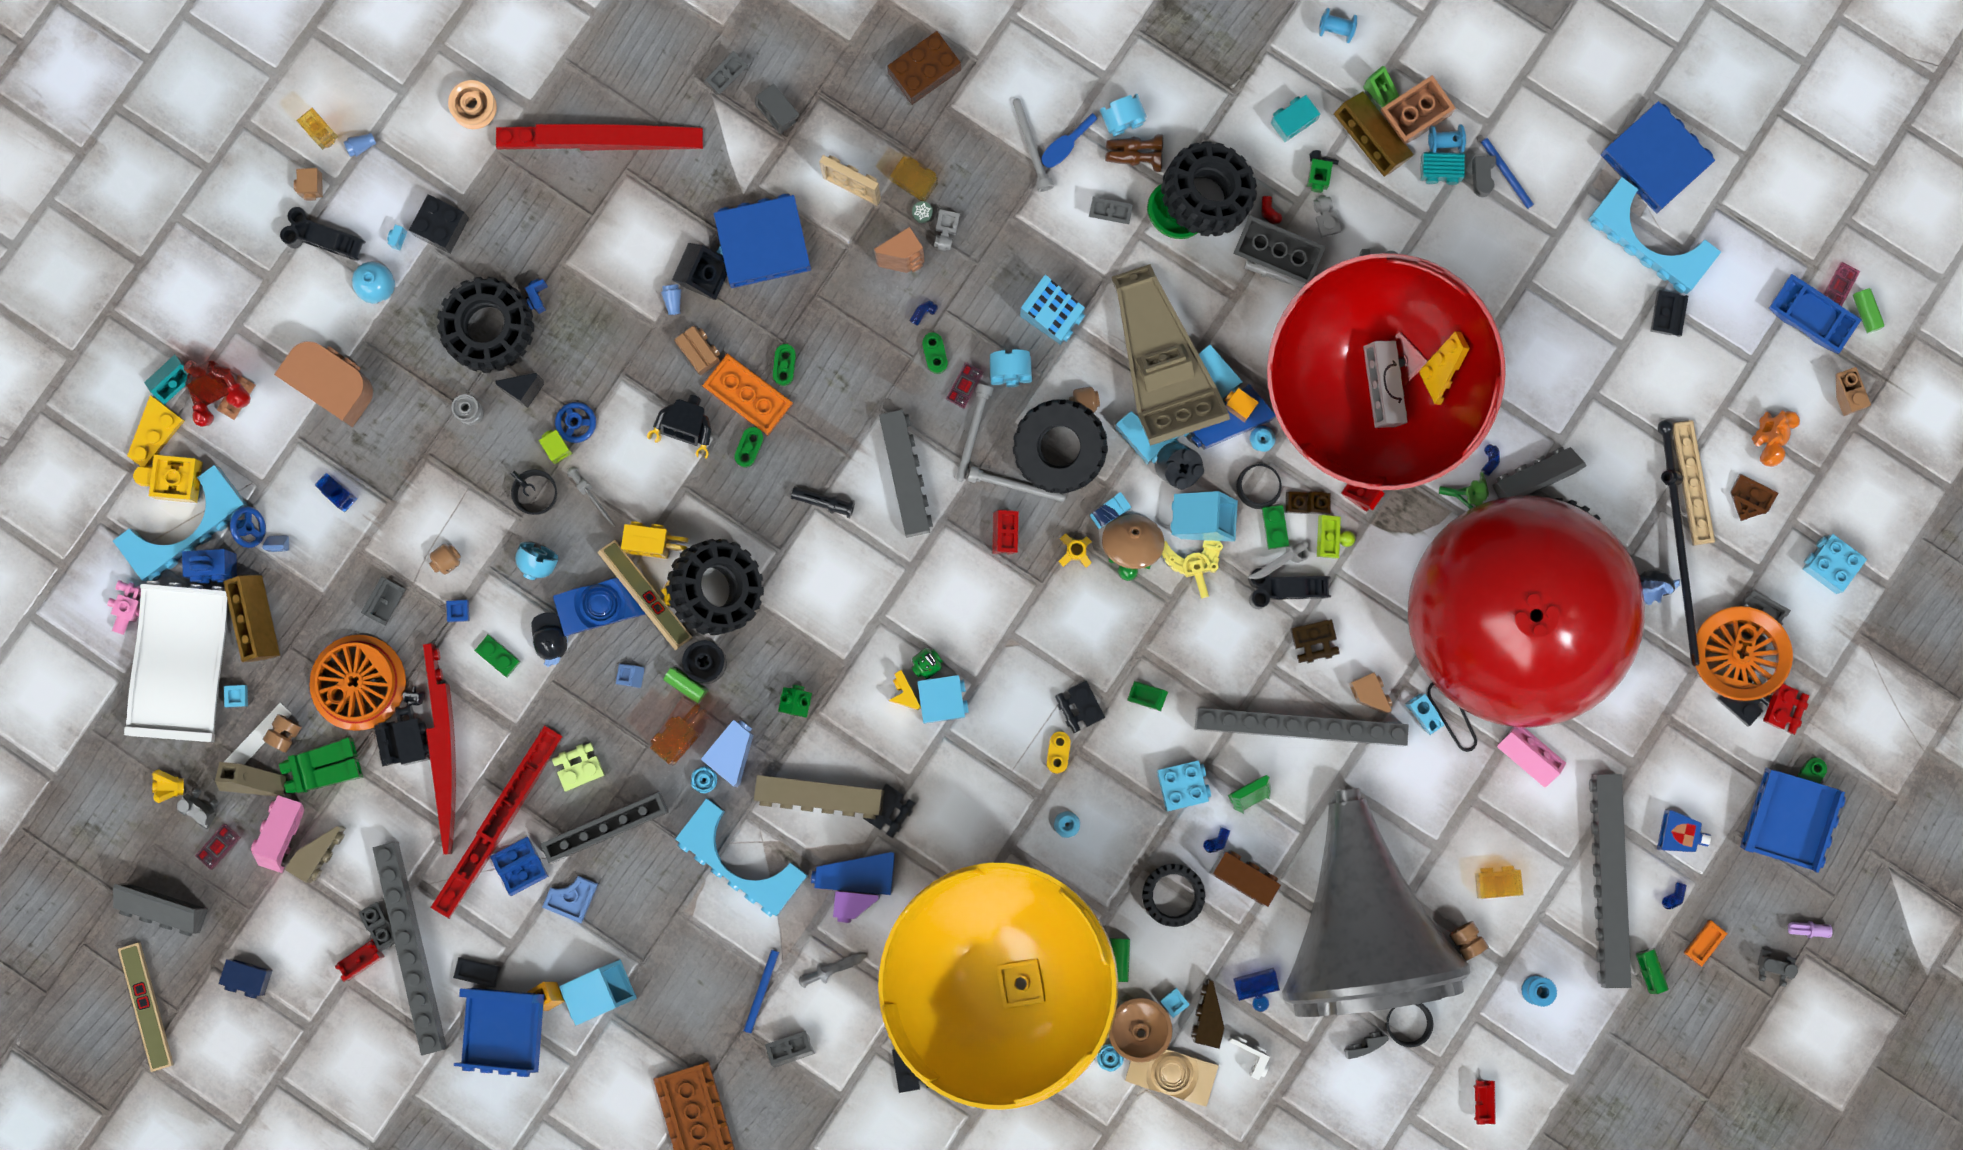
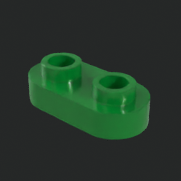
M928 333L922 341L927 367L930 372L941 374L948 366L943 340L937 333ZM932 339L937 342L934 346L929 345V341ZM939 359L941 364L939 366L934 365V360Z
M788 344L780 345L775 351L773 379L780 386H787L794 379L796 352ZM784 353L790 354L788 359H783L782 355ZM786 373L787 378L781 379L780 375Z
M750 427L744 431L734 456L736 463L740 467L748 468L755 463L764 441V436L760 429ZM752 435L757 436L755 442L750 441ZM744 454L749 455V459L747 461L742 460V456Z
M1811 758L1805 762L1797 777L1821 783L1827 773V765L1820 758ZM1815 765H1818V766H1819V768H1820L1819 772H1815V770H1814V766H1815Z

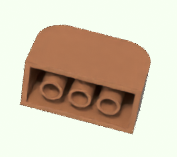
M302 342L296 345L274 374L352 428L371 402L373 396L371 382L359 372L361 369L348 358H344V356L330 346L325 349L315 342Z

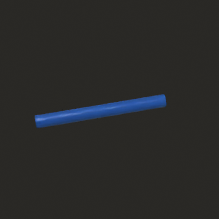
M1484 139L1481 142L1490 156H1496V165L1525 207L1527 209L1531 208L1534 203L1489 139Z
M771 949L743 1030L745 1032L752 1033L779 955L778 951Z

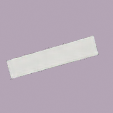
M279 703L224 762L244 765L265 743L262 739L268 729H273L272 722L277 714L289 718L292 713Z

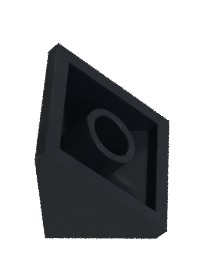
M537 373L495 381L496 385L504 393L527 408L544 386V380Z

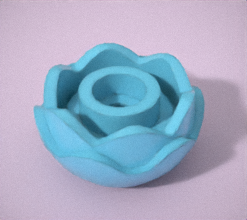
M1266 426L1256 427L1249 437L1252 447L1262 452L1269 451L1276 441L1273 430Z
M701 767L692 773L691 785L699 793H708L716 787L717 775L709 767Z
M1062 812L1055 818L1054 829L1061 837L1069 838L1075 836L1080 829V820L1073 812Z
M1112 1044L1103 1046L1097 1055L1099 1066L1110 1072L1117 1070L1124 1061V1058L1115 1051Z

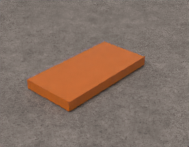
M729 354L725 355L702 385L703 388L767 436H769L793 405L792 401Z

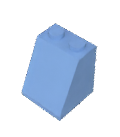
M733 720L701 758L703 762L734 787H738L741 783L754 736L750 733L752 728L742 720L739 722Z

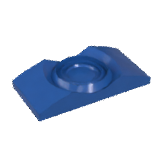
M1793 274L1789 276L1769 306V309L1784 323L1800 330L1814 343L1836 354L1841 352L1862 320Z
M618 578L576 588L553 596L564 637L646 614Z

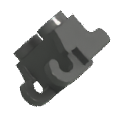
M196 788L193 791L194 795L192 797L189 794L183 796L177 803L176 808L178 812L185 816H191L200 826L208 829L216 816L215 809L219 801L216 799L212 800L210 807L198 799L201 790Z
M1761 949L1757 964L1759 965L1758 971H1760L1759 981L1764 982L1766 980V976H1764L1765 971L1780 974L1779 985L1785 987L1787 985V982H1785L1786 976H1788L1787 979L1792 980L1798 973V966L1795 965L1796 958L1787 956L1786 961L1789 963L1766 958V956H1771V952Z

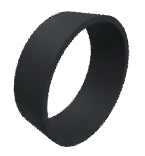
M1255 464L1245 468L1240 473L1236 489L1239 498L1245 505L1254 509H1262L1276 503L1281 495L1282 483L1275 469L1265 464ZM1256 466L1272 470L1279 480L1277 495L1266 503L1251 501L1246 497L1242 489L1244 475L1248 470Z
M537 469L521 473L519 476L523 480L531 476L547 478L554 486L555 495L552 503L545 510L536 513L530 512L523 508L519 502L518 490L520 483L515 479L511 488V497L515 506L520 511L530 515L543 514L549 511L557 499V488L553 478L548 473Z
M1422 1003L1415 1005L1426 1016V1030L1419 1039L1412 1042L1401 1041L1391 1033L1389 1018L1395 1008L1389 1011L1387 1029L1391 1038L1399 1045L1417 1047L1425 1043L1431 1036L1434 1026L1433 1017L1429 1009Z

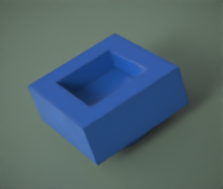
M469 600L446 601L447 622L470 621Z

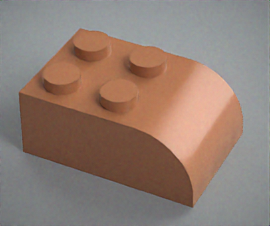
M1431 75L1382 107L1381 112L1402 142L1407 144L1427 132L1431 126H1436L1450 117L1456 108L1434 76Z

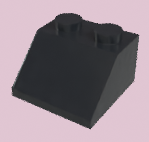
M688 243L672 280L686 289L716 300L727 276L724 258L703 245Z

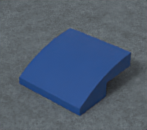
M528 836L490 856L510 896L549 877Z

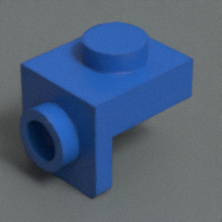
M535 279L528 284L529 286L525 287L529 296L526 300L531 310L535 309L540 314L546 311L537 292L547 288L548 285L544 279Z

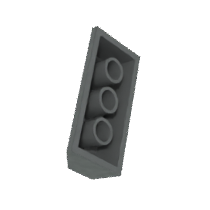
M1249 215L1233 254L1307 284L1313 279L1326 246Z
M1563 447L1552 451L1553 456L1549 458L1541 456L1533 461L1534 465L1528 468L1525 464L1515 469L1516 473L1508 476L1506 473L1496 478L1497 482L1492 486L1499 499L1512 496H1529L1579 472L1587 465L1571 447L1565 450Z
M129 883L114 884L113 908L120 910L119 914L132 917L133 914L139 916V920L146 923L155 921L160 923L159 927L172 930V927L180 929V934L192 936V933H200L208 911L207 908Z

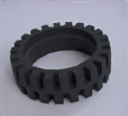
M1163 865L1154 870L1144 883L1142 891L1144 907L1148 914L1162 925L1169 927L1184 926L1198 917L1205 904V889L1200 877L1192 869L1184 865ZM1170 874L1185 877L1194 889V901L1191 908L1179 916L1163 914L1156 907L1153 900V890L1156 883L1162 877Z

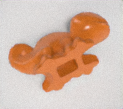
M1782 410L1774 418H1772L1769 412H1766L1760 418V429L1757 430L1752 440L1756 446H1761L1763 443L1768 442L1760 456V462L1765 466H1777L1784 460L1786 452L1782 446L1789 441L1791 435L1790 428L1794 429L1800 424L1799 416L1793 411L1785 412Z

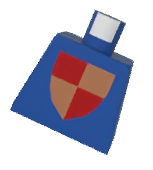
M1665 810L1656 850L1696 852L1698 845L1709 846L1711 835L1700 832L1701 822L1675 811Z

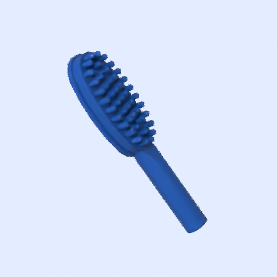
M1092 113L1069 136L1064 135L1056 139L1042 155L1043 165L1047 168H1052L1061 163L1074 148V141L1097 120V117Z

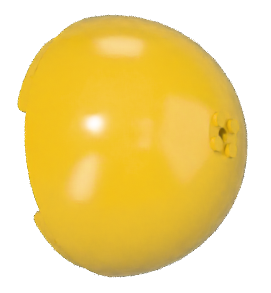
M1011 863L975 864L950 872L933 881L920 891L901 912L890 931L881 957L878 982L879 1003L885 1028L895 1050L906 1066L928 1087L942 1096L971 1107L996 1110L1020 1108L1045 1100L1062 1091L1086 1071L1095 1060L1106 1042L1116 1013L1118 999L1117 965L1113 948L1100 920L1090 906L1066 884L1037 869ZM1020 977L1024 978L1027 983L1023 990L1018 989L1016 986V981Z

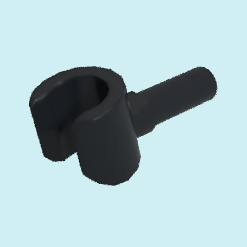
M1314 150L1309 154L1310 162L1312 159L1333 162L1334 165L1339 163V160L1322 157L1320 150Z
M516 471L511 473L523 487V493L526 496H529L525 492L527 486H531L535 491L534 485L523 480Z

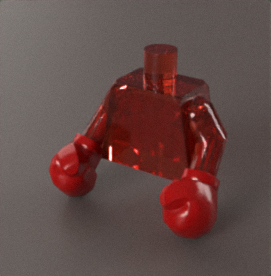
M189 360L184 365L183 369L188 373L186 387L194 404L192 406V416L196 425L200 427L211 425L214 421V415L209 412L207 405L227 396L226 401L228 404L233 405L235 408H244L250 403V394L242 387L241 383L237 382L238 375L233 373L230 368L221 366L212 360H207L199 365Z

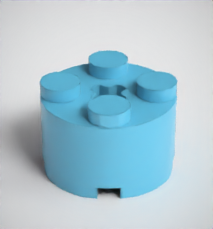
M1135 94L1133 98L1129 95L1110 103L1111 108L1107 110L1105 106L1100 109L1108 132L1113 134V137L1125 133L1124 130L1132 127L1133 130L1143 126L1147 118L1138 94Z
M1014 349L1009 353H1005V350L991 353V385L1006 383L1007 387H1017L1019 382H1032L1030 352Z

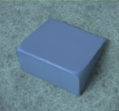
M268 536L262 549L268 552L288 551L289 536Z
M619 663L616 684L641 688L644 667Z

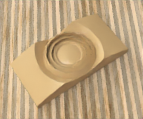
M1166 1049L1155 1060L1145 1063L1131 1061L1125 1081L1207 1107L1219 1065Z

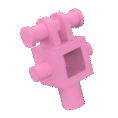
M119 580L115 589L125 593L124 595L118 594L116 600L110 598L107 606L113 607L111 614L117 616L112 631L124 635L129 620L136 622L139 617L141 588L140 585L134 587V583L130 582L127 584Z

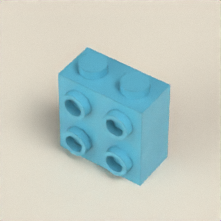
M1834 534L1826 537L1823 536L1816 544L1817 550L1814 553H1810L1805 559L1804 563L1806 565L1803 567V570L1832 592L1839 594L1844 592L1867 558Z
M959 675L917 681L924 724L965 718V713H969L967 700L963 701L962 692H966L964 679L960 680Z
M1199 760L1157 770L1166 812L1209 802L1208 797H1211L1209 785L1204 783L1203 777L1206 776L1204 764H1200Z

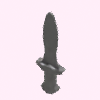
M864 953L852 955L827 967H820V964H817V972L807 976H800L799 984L801 987L806 988L808 984L820 979L826 984V979L830 975L855 966L864 960L867 955Z

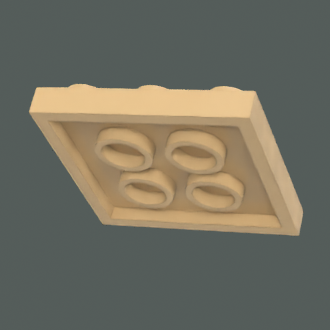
M823 155L819 164L823 179L878 206L881 196L879 183H877L876 178L868 174L864 176L858 173L859 170L851 165L846 167L840 164V160L834 156L829 155L827 157Z

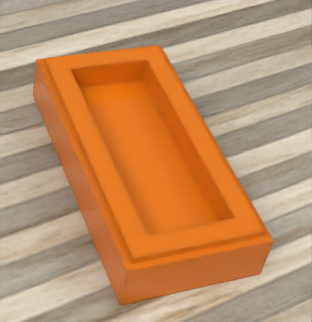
M1708 920L1683 953L1702 967L1728 933L1712 920Z

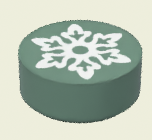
M921 201L913 206L912 215L917 222L926 223L932 218L933 210L929 203Z

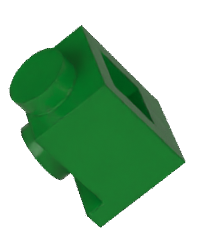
M1312 159L1307 187H1311V191L1322 193L1323 190L1328 189L1333 162ZM1315 176H1320L1322 180H1316Z

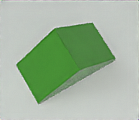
M1383 65L1367 78L1363 86L1381 107L1386 106L1399 97Z

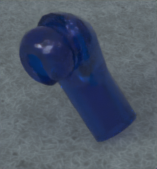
M927 301L919 305L909 321L918 326L927 312L931 315L936 313L938 305L934 304L933 301Z
M1492 444L1487 445L1484 449L1485 454L1488 455V462L1481 471L1486 476H1490L1500 463L1499 448Z
M1221 827L1216 838L1206 840L1203 844L1206 852L1215 853L1223 850L1230 830Z
M1676 883L1674 893L1662 899L1663 907L1665 909H1674L1680 906L1684 901L1687 885Z

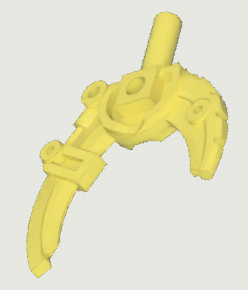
M1204 540L1202 554L1192 553L1184 559L1177 555L1170 548L1167 541H1165L1162 556L1165 558L1166 564L1171 566L1173 571L1184 574L1185 577L1195 576L1201 599L1209 597L1203 573H1215L1218 570V557L1223 549L1221 542Z

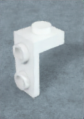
M1237 1035L1234 1039L1229 1037V1042L1258 1056L1249 1075L1257 1080H1260L1261 1076L1265 1077L1269 1069L1267 1062L1270 1058L1265 1054L1267 1050L1257 1045L1252 1048L1246 1045L1247 1040Z

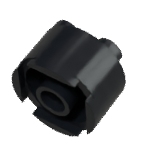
M1168 443L1157 454V463H1155L1157 475L1175 488L1184 490L1194 485L1204 474L1201 456L1185 444Z
M701 640L687 647L683 654L682 663L686 674L698 683L710 684L723 676L727 666V659L725 653L718 645L711 641ZM708 657L709 665L702 667L703 664L700 663V660H705Z

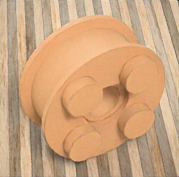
M475 80L464 81L456 85L449 95V110L461 126L468 129H480L487 126L494 119L497 103L495 97L485 84ZM477 101V105L474 108H468L470 102Z

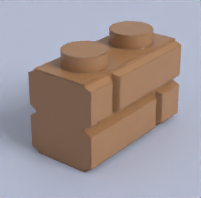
M692 326L675 338L674 341L701 376L720 362L717 357L720 353L714 345L709 346L705 341L708 337L702 328L697 330L695 326Z

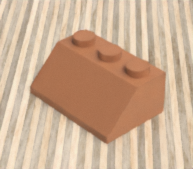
M910 227L874 249L877 265L882 268L908 273L911 270L912 272L919 270L923 266L922 263H924L923 247Z

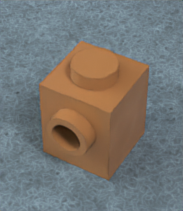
M317 168L296 169L297 180H294L295 192L306 201H314L316 198L323 197L322 173Z

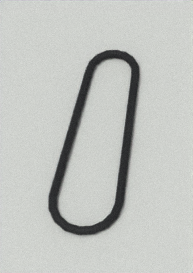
M1432 682L1429 685L1427 692L1429 700L1438 712L1440 718L1442 719L1452 738L1456 742L1457 746L1462 751H1472L1473 749H1475L1477 745V738L1464 710L1460 708V711L1474 739V745L1469 749L1463 748L1460 745L1456 736L1452 732L1442 713L1440 712L1434 700L1432 699L1430 694L1431 688L1434 685Z

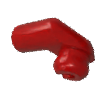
M1262 196V217L1271 224H1279L1282 221V215L1272 208V197Z

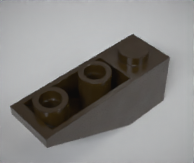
M1207 979V983H1203L1200 995L1203 996L1202 1004L1198 1003L1195 1016H1198L1197 1025L1193 1024L1191 1037L1194 1038V1043L1220 1049L1224 1024L1214 981Z

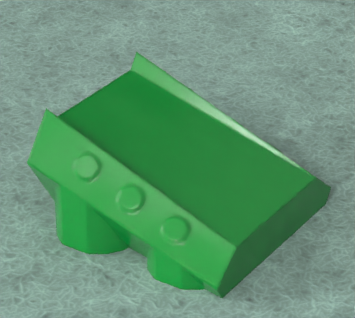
M1264 775L1227 795L1234 810L1244 814V810L1266 798L1270 800V777Z

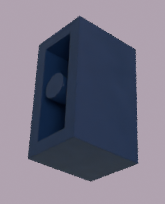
M233 958L226 959L218 984L225 986L224 990L235 993L237 990L245 992L244 996L257 999V996L265 995L273 970Z

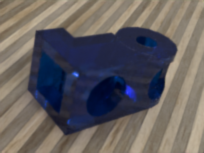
M325 473L315 484L321 493L343 512H346L357 500L352 493L328 473Z

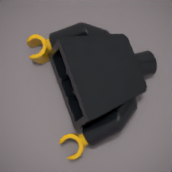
M690 395L688 401L677 399L674 404H670L660 410L653 425L654 430L647 433V438L650 440L652 435L656 433L655 443L661 441L662 434L697 447L698 444H701L700 448L696 451V456L699 457V451L703 449L706 451V459L709 456L707 445L710 442L711 426L709 417L705 415V409L699 406L701 399L696 395Z

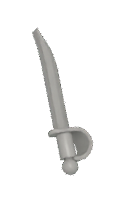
M1302 541L1293 548L1291 546L1286 547V553L1258 572L1247 576V578H1263L1289 560L1295 563L1306 560L1309 556L1308 542ZM1301 552H1302V558H1300V557L1298 556V554L1301 553Z

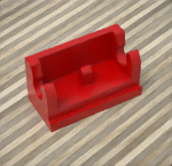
M997 510L993 513L992 554L1007 553L1009 555L1018 553L1019 511Z
M372 939L339 961L335 968L341 971V979L345 982L351 980L385 956L382 951L377 949Z

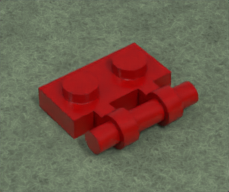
M1783 683L1773 692L1763 722L1783 730L1786 724H1789L1787 732L1795 735L1797 729L1801 727L1803 712L1808 708L1809 704L1807 701L1809 695L1801 693L1798 700L1796 699L1798 690ZM1794 706L1796 707L1793 717H1790L1792 707Z

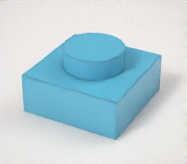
M395 224L394 229H391L388 233V244L393 249L400 251L407 231Z
M247 685L224 686V707H248Z
M1177 988L1160 1000L1172 1018L1190 1005Z

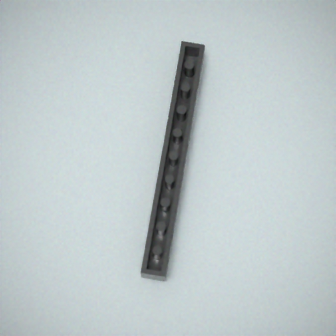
M1207 708L1196 709L1195 730L1408 746L1409 724Z
M1622 774L1592 775V779L1589 780V790L1593 794V800L1590 801V811L1594 817V821L1591 822V833L1594 834L1595 843H1592V854L1595 855L1596 863L1593 864V876L1596 877V885H1594L1593 891L1594 897L1597 898V907H1595L1594 914L1595 919H1598V928L1595 930L1596 940L1599 941L1596 958L1597 962H1600L1597 980L1602 988H1632Z
M399 842L372 847L421 1056L447 1049Z

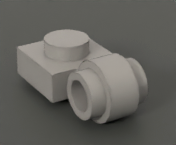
M1318 197L1317 200L1313 201L1316 213L1320 212L1322 214L1315 218L1321 238L1341 233L1342 229L1337 212L1329 213L1330 209L1333 208L1331 197Z
M940 209L936 231L942 233L941 235H936L934 247H938V250L946 251V249H951L953 238H950L948 234L956 235L960 213Z

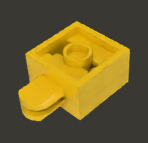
M154 455L152 467H137L134 471L133 479L138 485L150 487L149 496L154 499L198 503L200 481L197 477L202 474L203 462L195 458Z
M631 521L630 525L624 524L621 550L631 555L668 559L669 550L683 551L688 548L683 545L670 544V542L688 543L689 538L671 536L663 525L651 524V527H646L643 523Z

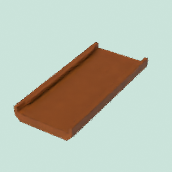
M709 1061L653 1079L674 1150H735Z

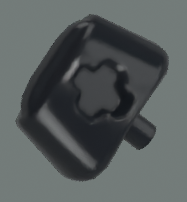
M412 686V690L403 691V701L407 704L411 703V705H421L425 692H416V686Z

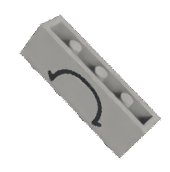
M1374 341L1363 346L1375 428L1397 427L1408 423L1396 341Z

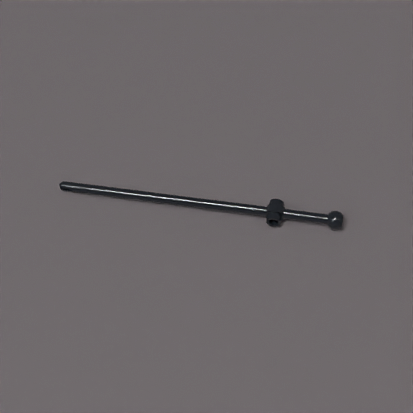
M1670 420L1659 422L1657 426L1658 432L1663 436L1667 471L1662 473L1661 480L1665 485L1669 486L1691 664L1695 667L1696 665L1699 666L1700 660L1677 485L1682 483L1683 476L1679 471L1675 470L1671 439L1674 425Z

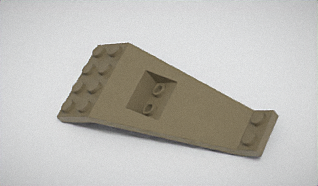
M1151 264L1112 276V282L1118 294L1138 418L1150 446L1230 420L1228 410L1214 381L1159 283Z

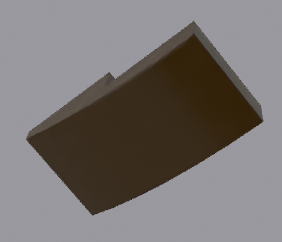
M1286 492L1285 513L1330 514L1331 493Z

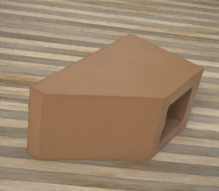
M1857 367L1835 374L1836 398L1843 416L1871 406Z
M1375 672L1349 683L1357 703L1384 714L1392 711L1390 708L1393 706L1388 694H1384L1382 679L1379 675L1376 676Z

